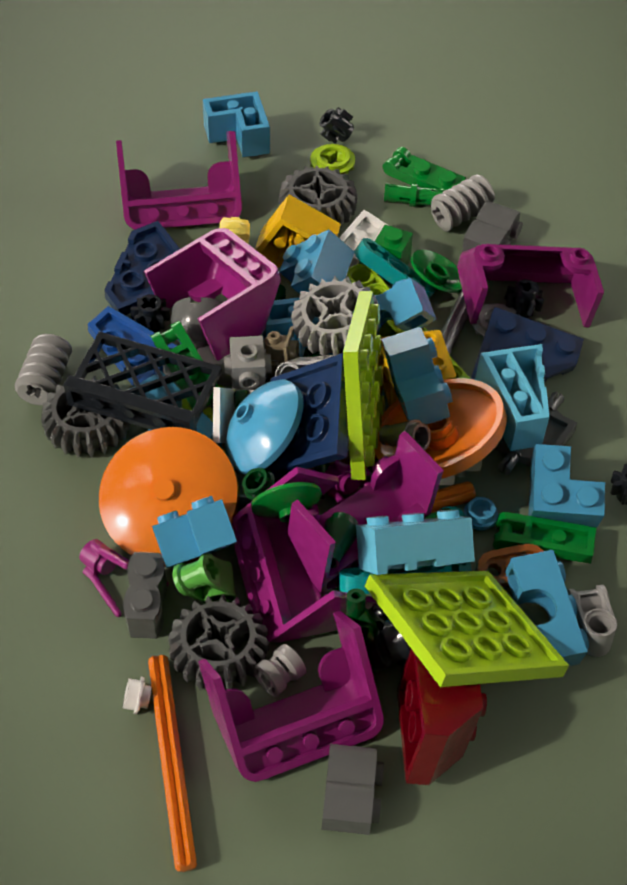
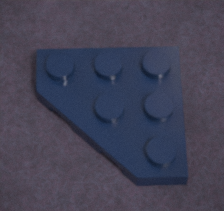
M159 221L131 231L125 252L121 253L115 265V273L112 280L108 281L104 289L105 299L110 306L123 315L130 314L131 307H137V298L147 294L154 295L144 270L180 249Z
M494 307L470 379L475 380L480 354L483 352L542 344V365L545 368L544 382H546L548 378L558 374L564 375L574 370L584 339Z

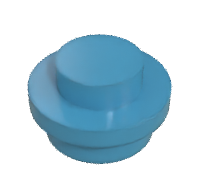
M485 497L472 499L463 511L466 517H472V528L476 530H488L497 522L498 510L495 504Z

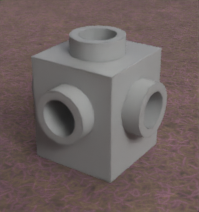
M263 336L229 337L230 356H224L225 376H231L232 389H254L264 385L265 374H271L272 368L271 354H264Z

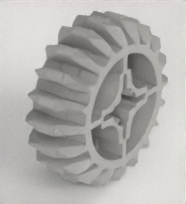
M334 276L331 282L321 279V283L318 286L310 284L309 292L300 291V300L294 301V311H292L291 319L294 334L299 338L302 346H308L312 354L320 351L321 355H328L329 353L338 355L342 353L359 291H370V288H363L360 280L352 283L348 276L343 281H339ZM373 296L374 304H378L377 299ZM314 317L319 318L317 325L312 323Z

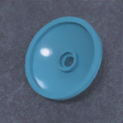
M285 379L268 382L253 391L239 404L230 420L225 440L226 455L232 463L234 470L246 475L255 468L265 469L289 445L297 431L303 412V396L301 390L295 384Z

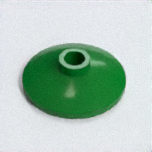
M421 249L413 253L411 265L426 283L435 289L449 293H458L462 290L457 266L452 261L430 250Z
M294 482L270 488L253 499L251 502L252 513L259 517L280 519L283 523H289L292 503L298 499L307 510L320 501L322 497L321 488L316 484L308 482Z

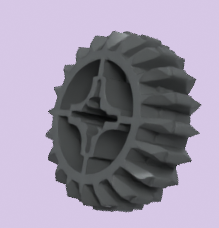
M316 165L312 169L305 166L303 171L295 170L293 175H287L286 180L281 183L280 205L290 194L341 224L340 228H342L344 222H350V218L356 211L358 195L354 181L349 180L348 174H340L339 169L332 171L329 169V166L319 168Z
M94 376L89 381L95 382L98 381V379L96 378V376ZM114 384L116 389L121 390L118 384ZM57 385L56 393H48L47 402L43 403L41 423L42 427H44L45 436L48 440H51L55 449L62 447L65 455L74 451L78 458L83 452H88L93 457L94 452L98 450L106 454L107 446L117 448L118 440L125 439L127 430H130L131 423L111 417L106 419L104 415L68 405L64 386Z
M224 595L217 602H213L207 596L203 605L194 600L191 605L192 611L182 609L180 619L173 621L172 632L168 636L170 645L169 656L174 661L175 670L177 673L183 672V678L186 680V683L196 679V686L200 690L205 684L198 661L206 659L221 676L223 685L227 689L233 688V682L235 681L245 686L247 675L255 677L258 673L255 665L263 659L266 660V654L269 651V641L266 638L268 629L266 625H263V618L260 613L253 614L251 604L241 607L238 597L229 603ZM203 631V635L196 639L197 643L189 646L192 639L199 632ZM248 640L244 650L236 656L234 651L241 647L243 641Z

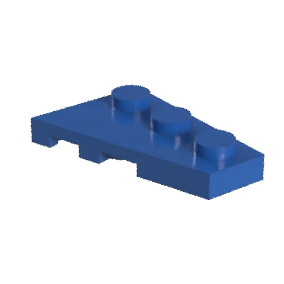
M107 306L87 324L88 332L94 340L100 331L155 347L150 338L154 334L153 331L110 306ZM171 343L167 346L171 350L175 348L177 345ZM103 344L102 349L107 356L118 353L117 348ZM140 354L128 358L132 368L149 362L147 356ZM123 361L114 363L121 372L127 370ZM163 366L158 367L163 372ZM150 370L136 377L139 383L155 375V372ZM132 378L127 379L134 387L135 384Z

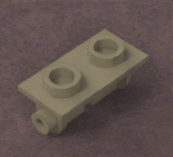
M290 326L287 335H280L279 332L272 331L268 333L264 340L266 354H271V360H277L271 361L272 373L268 374L269 382H271V378L275 377V371L280 364L299 357L300 343L299 340L294 338L293 326Z

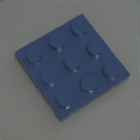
M343 353L271 378V381L285 379L299 387L303 396V412L291 442L283 453L265 469L272 471L275 478L288 474L296 467L308 469L347 458L348 421Z

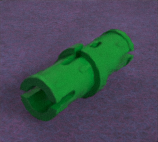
M386 183L384 202L409 204V207H415V205L431 206L433 197L443 193V189L418 187V184L403 186Z

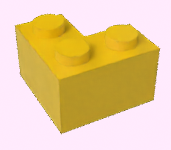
M289 194L261 229L255 250L279 268L284 261V252L291 245L300 244L310 236L318 235L328 229L338 236L341 224Z

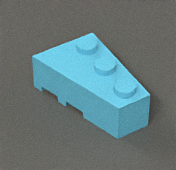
M542 344L480 354L475 380L488 384L501 397L507 414V424L503 438L510 451L533 448L536 444H542L549 421L547 388L544 385L545 368L542 365Z
M459 510L437 511V518L424 519V513L402 514V521L389 522V516L366 518L367 524L356 525L359 569L376 575L388 574L387 570L404 568V571L417 570V567L433 565L438 567L475 561L472 517L459 516Z

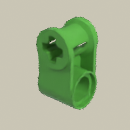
M206 553L200 556L198 561L190 564L179 563L174 566L173 581L177 590L182 595L202 601L204 604L207 596L213 602L219 601L222 595L225 596L229 603L236 599L232 563L229 561L221 560L210 553Z

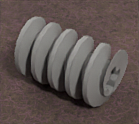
M476 174L469 179L461 181L460 184L452 186L451 189L435 195L431 201V213L436 224L442 230L450 231L453 226H459L462 221L465 222L470 217L477 216L486 201H494L493 188L485 177Z
M42 334L33 339L19 377L15 382V391L18 396L34 405H43L44 402H47L48 393H56V387L62 380L61 376L65 372V367L73 351L71 344L67 340L54 334Z

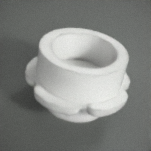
M140 677V680L129 678L127 682L123 709L133 710V714H138L140 708L147 709L149 704L151 686L145 685L144 677Z

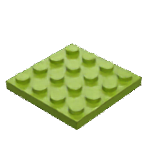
M359 291L343 350L351 480H366L368 466H374L375 449L378 448V432L382 425L381 416H384L385 398L384 395H380V386L383 385V366H378V355H381L382 340L381 335H376L377 324L380 323V305L374 304L373 291Z
M489 571L369 574L365 588L440 687L564 677L569 667V664Z

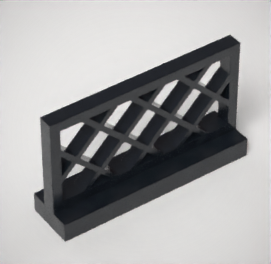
M99 331L74 376L69 375L63 386L68 405L151 430L163 427H181L197 431L196 424L213 392V387L216 386L222 374V367ZM103 344L115 347L118 350V353L102 359L99 355ZM139 354L147 356L149 362L133 368L128 361V358ZM123 361L127 370L109 376L106 366ZM169 363L178 366L179 371L166 376H162L158 368ZM98 369L102 370L105 377L95 382L85 380L87 373ZM154 370L158 379L140 385L136 376ZM199 372L210 375L207 381L195 386L189 377ZM132 378L136 386L122 391L116 389L114 384ZM184 378L189 388L171 394L167 384ZM162 387L166 394V397L158 400L147 398L145 395L146 392ZM191 396L196 401L192 411L180 408L176 404L177 401Z

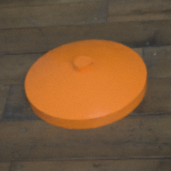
M466 378L443 380L444 383L447 382L453 402L447 403L450 417L427 424L431 432V441L427 449H425V452L444 470L441 479L461 473L480 462L497 446L505 432L507 414L501 397L494 388L484 382ZM399 400L394 402L384 412V416H381V427L407 421ZM378 432V448L375 449V455L378 460L385 456L390 458L395 454L396 448L383 445L379 440Z
M181 427L153 429L127 442L109 462L100 484V514L111 538L130 556L134 552L161 553L152 526L159 524L157 517L173 511H178L179 516L185 515L187 511L192 510L191 503L212 496L214 502L223 500L230 523L232 524L239 508V482L234 467L226 453L207 436ZM196 558V559L187 561V562H185V563L187 564V563L193 562V561H195V560H198L199 558Z

